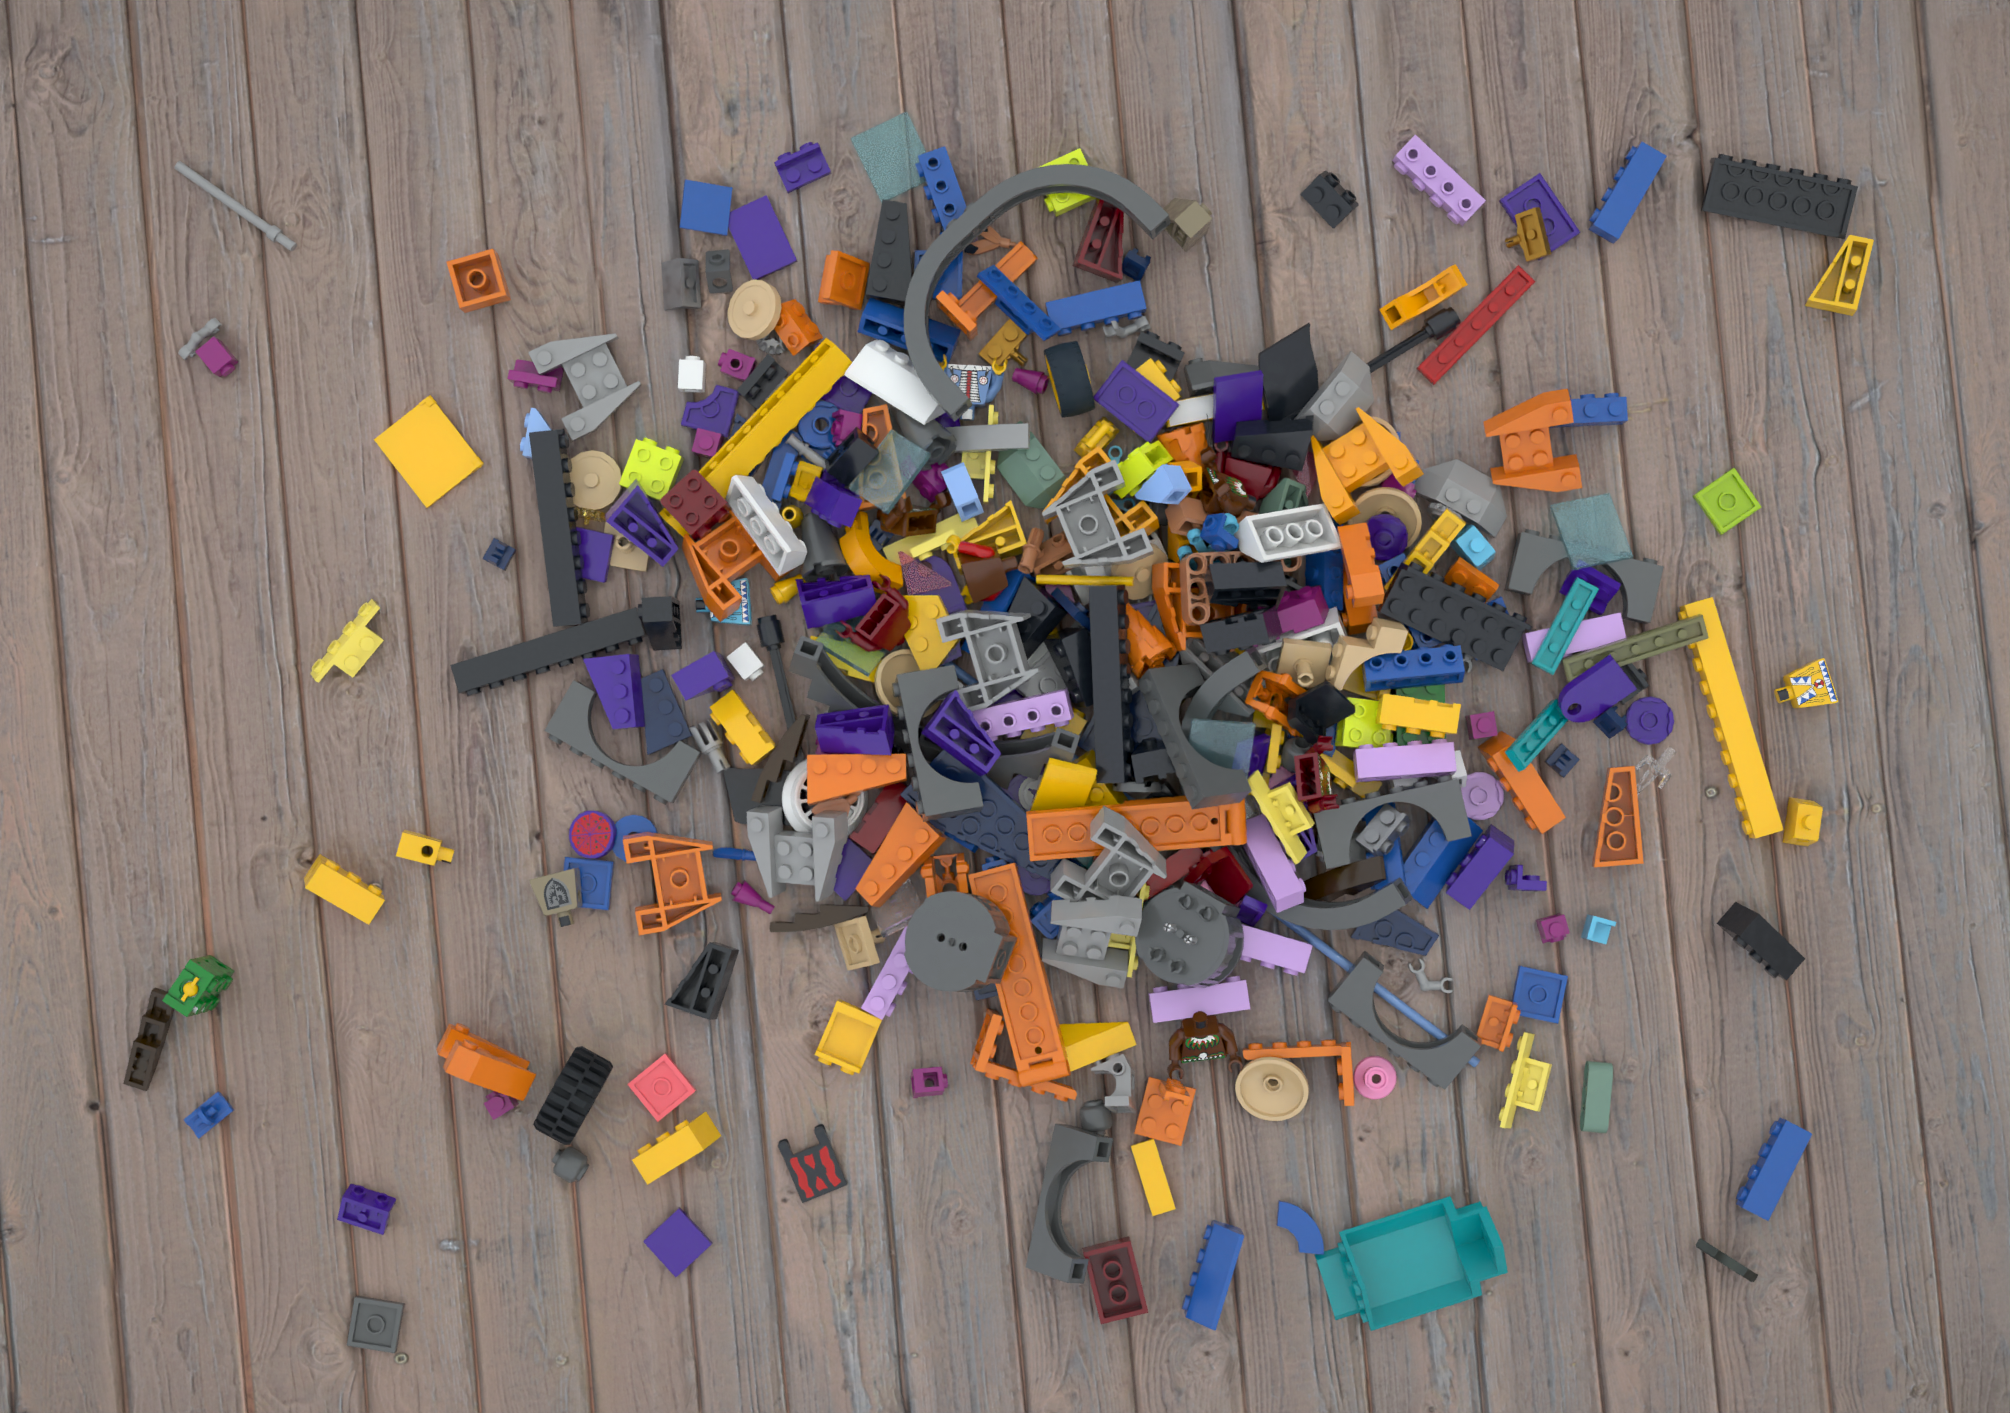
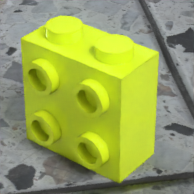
M1079 148L1040 167L1059 164L1088 166ZM1054 193L1046 195L1047 198L1044 199L1048 211H1053L1057 217L1096 198L1077 193Z
M645 437L643 441L636 439L619 485L628 489L637 478L647 496L660 501L674 487L684 458L679 455V450L666 446L664 450L656 447L657 442Z
M1159 440L1152 444L1146 442L1140 448L1138 447L1132 451L1125 461L1117 464L1124 479L1125 487L1113 492L1119 495L1121 499L1129 494L1131 497L1135 496L1142 485L1156 472V469L1162 464H1168L1173 460V457Z
M1346 697L1355 706V713L1337 722L1335 746L1359 749L1358 746L1372 744L1373 748L1383 747L1385 743H1393L1391 730L1381 729L1382 724H1376L1379 701Z

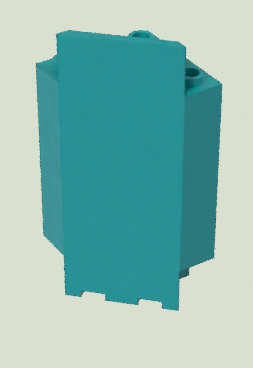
M1450 1196L1340 1231L1341 1242L1337 1243V1248L1324 1251V1255L1315 1254L1335 1320L1360 1313L1362 1322H1368L1371 1331L1481 1296L1480 1281L1508 1273L1503 1243L1487 1206L1483 1207L1481 1201L1456 1209Z

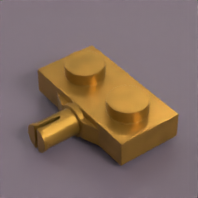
M1540 207L1516 214L1517 235L1505 239L1507 248L1520 244L1524 251L1526 262L1551 255Z
M1009 319L978 355L990 366H992L994 358L997 357L996 364L998 366H1002L1005 359L1008 361L1012 358L1023 367L1025 366L1024 363H1027L1029 359L1019 352V348L1029 335Z

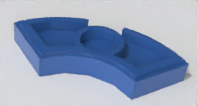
M1279 1200L1276 1225L1286 1228L1294 1234L1300 1253L1324 1255L1322 1235L1314 1220L1300 1207Z

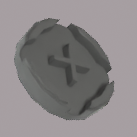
M1136 781L1112 783V791L1161 792V783L1154 781H1144L1136 784Z

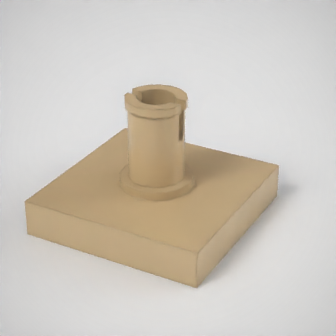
M606 522L604 533L615 535L609 566L647 572L650 556Z
M1283 638L1275 673L1291 675L1292 681L1300 687L1313 688L1321 684L1325 680V671L1331 656V643Z
M866 916L834 924L848 971L880 963L875 945L885 941V936L876 938L877 935L884 933L881 928L870 931Z

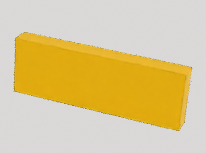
M1154 1139L1131 1145L1152 1216L1176 1209Z

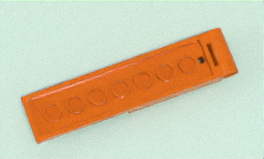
M1186 796L1125 800L1124 804L1026 811L1030 861L1099 856L1105 847L1090 840V823L1103 806L1124 816L1157 851L1243 845L1247 843L1245 798L1240 803L1192 809Z
M1011 863L968 875L972 894L982 896L993 902L1005 915L1010 926L1009 934L1017 937L1000 984H996L1022 1087L1070 1076L1068 1056L1044 963L1041 961L1042 958H1040L1017 864ZM1038 1047H1041V1049H1042V1052H1041V1053H1039V1052L1037 1051V1048H1038Z

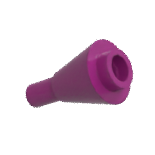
M745 880L742 883L737 882L731 891V895L734 896L732 901L758 907L768 914H771L775 907L762 899Z

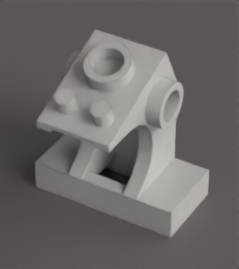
M1116 1053L1108 1056L1104 1063L1100 1060L1096 1061V1066L1091 1068V1071L1095 1072V1074H1110L1116 1079L1115 1091L1111 1096H1105V1107L1113 1113H1138V1103L1135 1101V1071L1128 1058L1124 1054Z

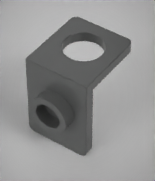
M729 249L706 252L705 273L709 293L733 291ZM723 278L727 283L719 287L713 284V280Z

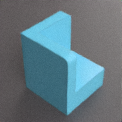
M1587 914L1581 938L1607 944L1611 926L1615 927L1616 922Z

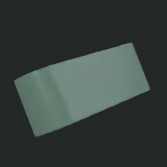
M1586 1061L1580 1113L1581 1131L1607 1133L1613 1081L1612 1063Z

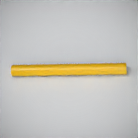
M1036 575V584H1125V586H1134V576Z

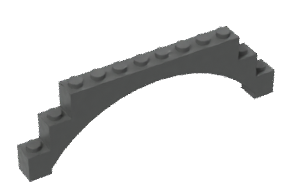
M800 636L793 653L789 672L812 680L807 698L830 706L828 713L880 706L879 703L868 697L842 674L823 649L824 643ZM892 714L895 726L893 744L901 747L903 752L909 753L908 744H903L901 730L905 729L903 720L899 721L898 716ZM919 725L918 741L920 750L925 760L931 762L943 749L923 735L921 732L925 727ZM1057 727L1055 732L1038 737L1006 741L995 740L993 743L1001 754L987 775L997 785L1008 789L1014 772L1038 780L1044 763L1047 764L1049 757L1071 763L1080 735Z

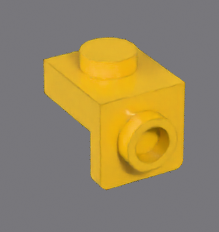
M800 460L789 496L794 497L798 501L805 502L815 477H821L823 468Z

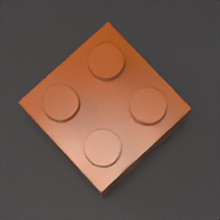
M494 249L447 261L458 305L464 313L511 300L500 258Z

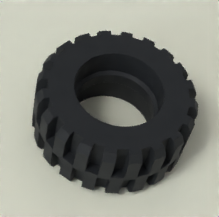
M583 1046L576 1047L533 1123L535 1129L564 1145L571 1144L613 1069L612 1063Z

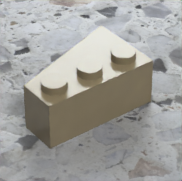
M1174 198L1163 208L1169 214L1171 222L1165 230L1185 252L1207 234L1212 221L1210 216L1212 213L1205 204L1201 203L1199 205L1196 200Z

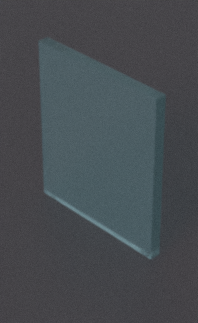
M903 112L851 138L881 203L883 199L890 200L926 182L924 176L919 177L915 164L919 163L918 155L927 152L907 112Z
M892 429L878 446L879 453L848 487L852 492H855L887 514L890 513L932 456L928 451L923 450Z
M1610 493L1552 504L1550 506L1573 570L1631 559L1633 557Z
M864 617L851 618L845 622L852 627L853 632H856V626ZM841 622L828 624L815 641L824 643L823 649L868 677L888 650L882 648L880 651L867 652L850 641L851 638H842L835 632V629L839 632L845 631L846 626Z
M1192 718L1188 742L1208 761L1228 769H1243L1246 778H1248L1256 724L1253 722Z

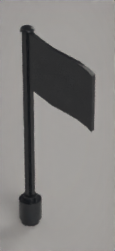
M1449 307L1448 309L1443 308L1424 320L1425 326L1422 327V330L1366 363L1370 367V373L1427 338H1434L1437 341L1455 330L1456 326L1460 324V319L1454 309ZM1310 323L1292 332L1258 355L1259 370L1263 373V389L1267 403L1268 422L1281 421L1283 418L1291 417V420L1295 419L1319 390L1318 370L1310 342Z
M775 614L758 618V625L756 626L761 648L766 647L767 651H770L787 729H789L796 721L780 653L781 643H784L785 639L781 622L777 620ZM802 745L798 759L795 762L796 765L805 760ZM730 767L723 771L735 822L747 824V811L760 805L782 807L783 825L791 826L782 806L783 786L791 771L784 770L781 782H770L765 802L762 803L751 801L763 768L739 769ZM807 779L804 782V786H807ZM802 789L800 792L801 800L807 799V791ZM801 803L804 813L815 806V804L809 806L807 803ZM811 813V814L808 816V818H809L811 821H812V816H814L813 813Z

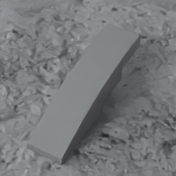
M1028 423L946 428L957 440L955 441L957 447L954 453L1030 449V424Z

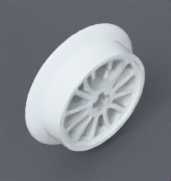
M805 759L792 769L785 780L782 790V806L788 822L795 831L813 833L812 821L808 818L812 813V808L804 813L801 803H807V799H800L801 789L807 791V786H804V782L807 779V759ZM867 791L861 792L853 806L850 805L848 836L856 830L866 814L868 806Z

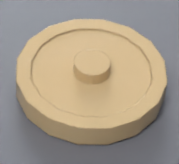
M753 279L743 283L735 291L728 308V321L734 333L746 340L756 341L766 337L775 328L782 309L781 297L776 288L763 280Z
M594 450L580 452L571 459L572 472L570 473L571 482L575 486L573 503L581 509L590 511L606 509L615 503L622 492V486L619 485L622 470L617 462L604 452Z
M1150 543L1153 548V555L1131 564L1112 565L1110 576H1134V586H1125V590L1128 591V596L1131 600L1143 599L1153 594L1152 565L1168 562L1166 554L1155 544Z

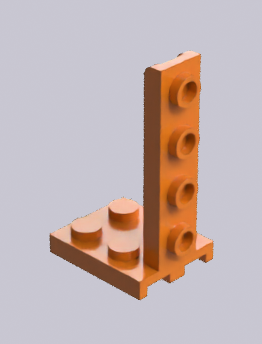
M1020 241L995 266L1014 283L1038 258ZM980 280L960 300L951 292L947 295L942 290L936 296L937 307L951 319V322L956 327H959L967 338L972 341L978 335L977 318L996 301L997 296Z
M988 1008L970 1064L975 1068L974 1070L986 1072L985 1076L988 1078L999 1080V1077L1009 1079V1084L1022 1087L1017 1069L989 1061V1058L993 1059L997 1045L994 1044L996 1035H1001L1004 1021H1002V1016L998 1011ZM1053 1080L1031 1085V1091L1045 1095L1046 1091L1054 1093V1098L1068 1102L1069 1098L1075 1100L1077 1092L1071 1086Z
M1330 1039L1321 1040V1044L1312 1045L1311 1041H1297L1296 1046H1287V1042H1273L1272 1047H1263L1262 1043H1250L1248 1048L1243 1049V1057L1246 1060H1255L1261 1057L1341 1056L1342 1058H1337L1338 1075H1343V1082H1340L1338 1085L1339 1100H1344V1106H1354L1351 1042L1336 1044V1040Z
M1148 1076L1134 1134L1181 1146L1196 1089L1183 1086L1181 1081L1167 1078V1081Z

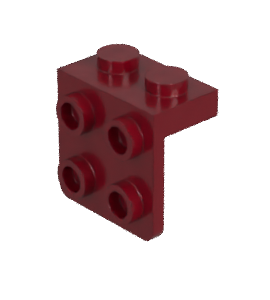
M697 470L690 471L660 500L664 508L681 524L695 542L711 533V528L717 522H723L729 516V511L731 510L728 502Z
M1227 846L1215 852L1212 849L1205 852L1200 857L1202 861L1189 868L1190 873L1183 879L1184 882L1194 884L1206 880L1216 895L1234 905L1253 888L1251 880Z

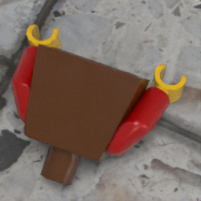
M950 535L946 540L947 543H952L947 547L948 553L953 554L957 550L960 552L957 555L966 581V586L963 587L960 594L962 596L966 595L964 599L966 604H971L972 602L974 604L979 601H994L1008 587L1005 573L1018 569L1014 555L1001 559L997 548L961 541L957 535Z

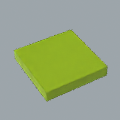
M1732 468L1693 495L1720 535L1761 508V505L1735 468Z

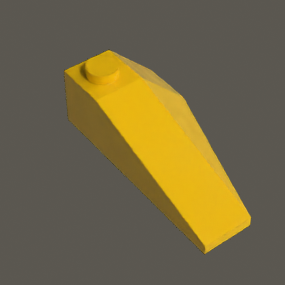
M1128 1022L1059 1024L1070 1071L1137 1045ZM1041 1047L1037 1048V1051L1039 1053L1042 1052Z

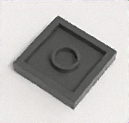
M356 1296L354 1298L347 1346L396 1353L405 1303Z

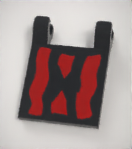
M823 1124L815 1126L814 1133L819 1141L817 1145L793 1154L787 1139L780 1140L778 1148L785 1160L802 1203L847 1185Z

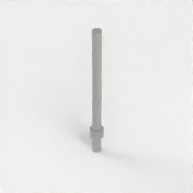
M181 161L176 163L174 168L266 233V237L271 241L280 243L291 252L296 248L297 244L285 236L283 231L277 226H271Z

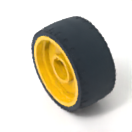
M1066 342L1045 349L1046 366L1061 417L1077 416L1094 410L1095 402L1091 381L1078 342Z

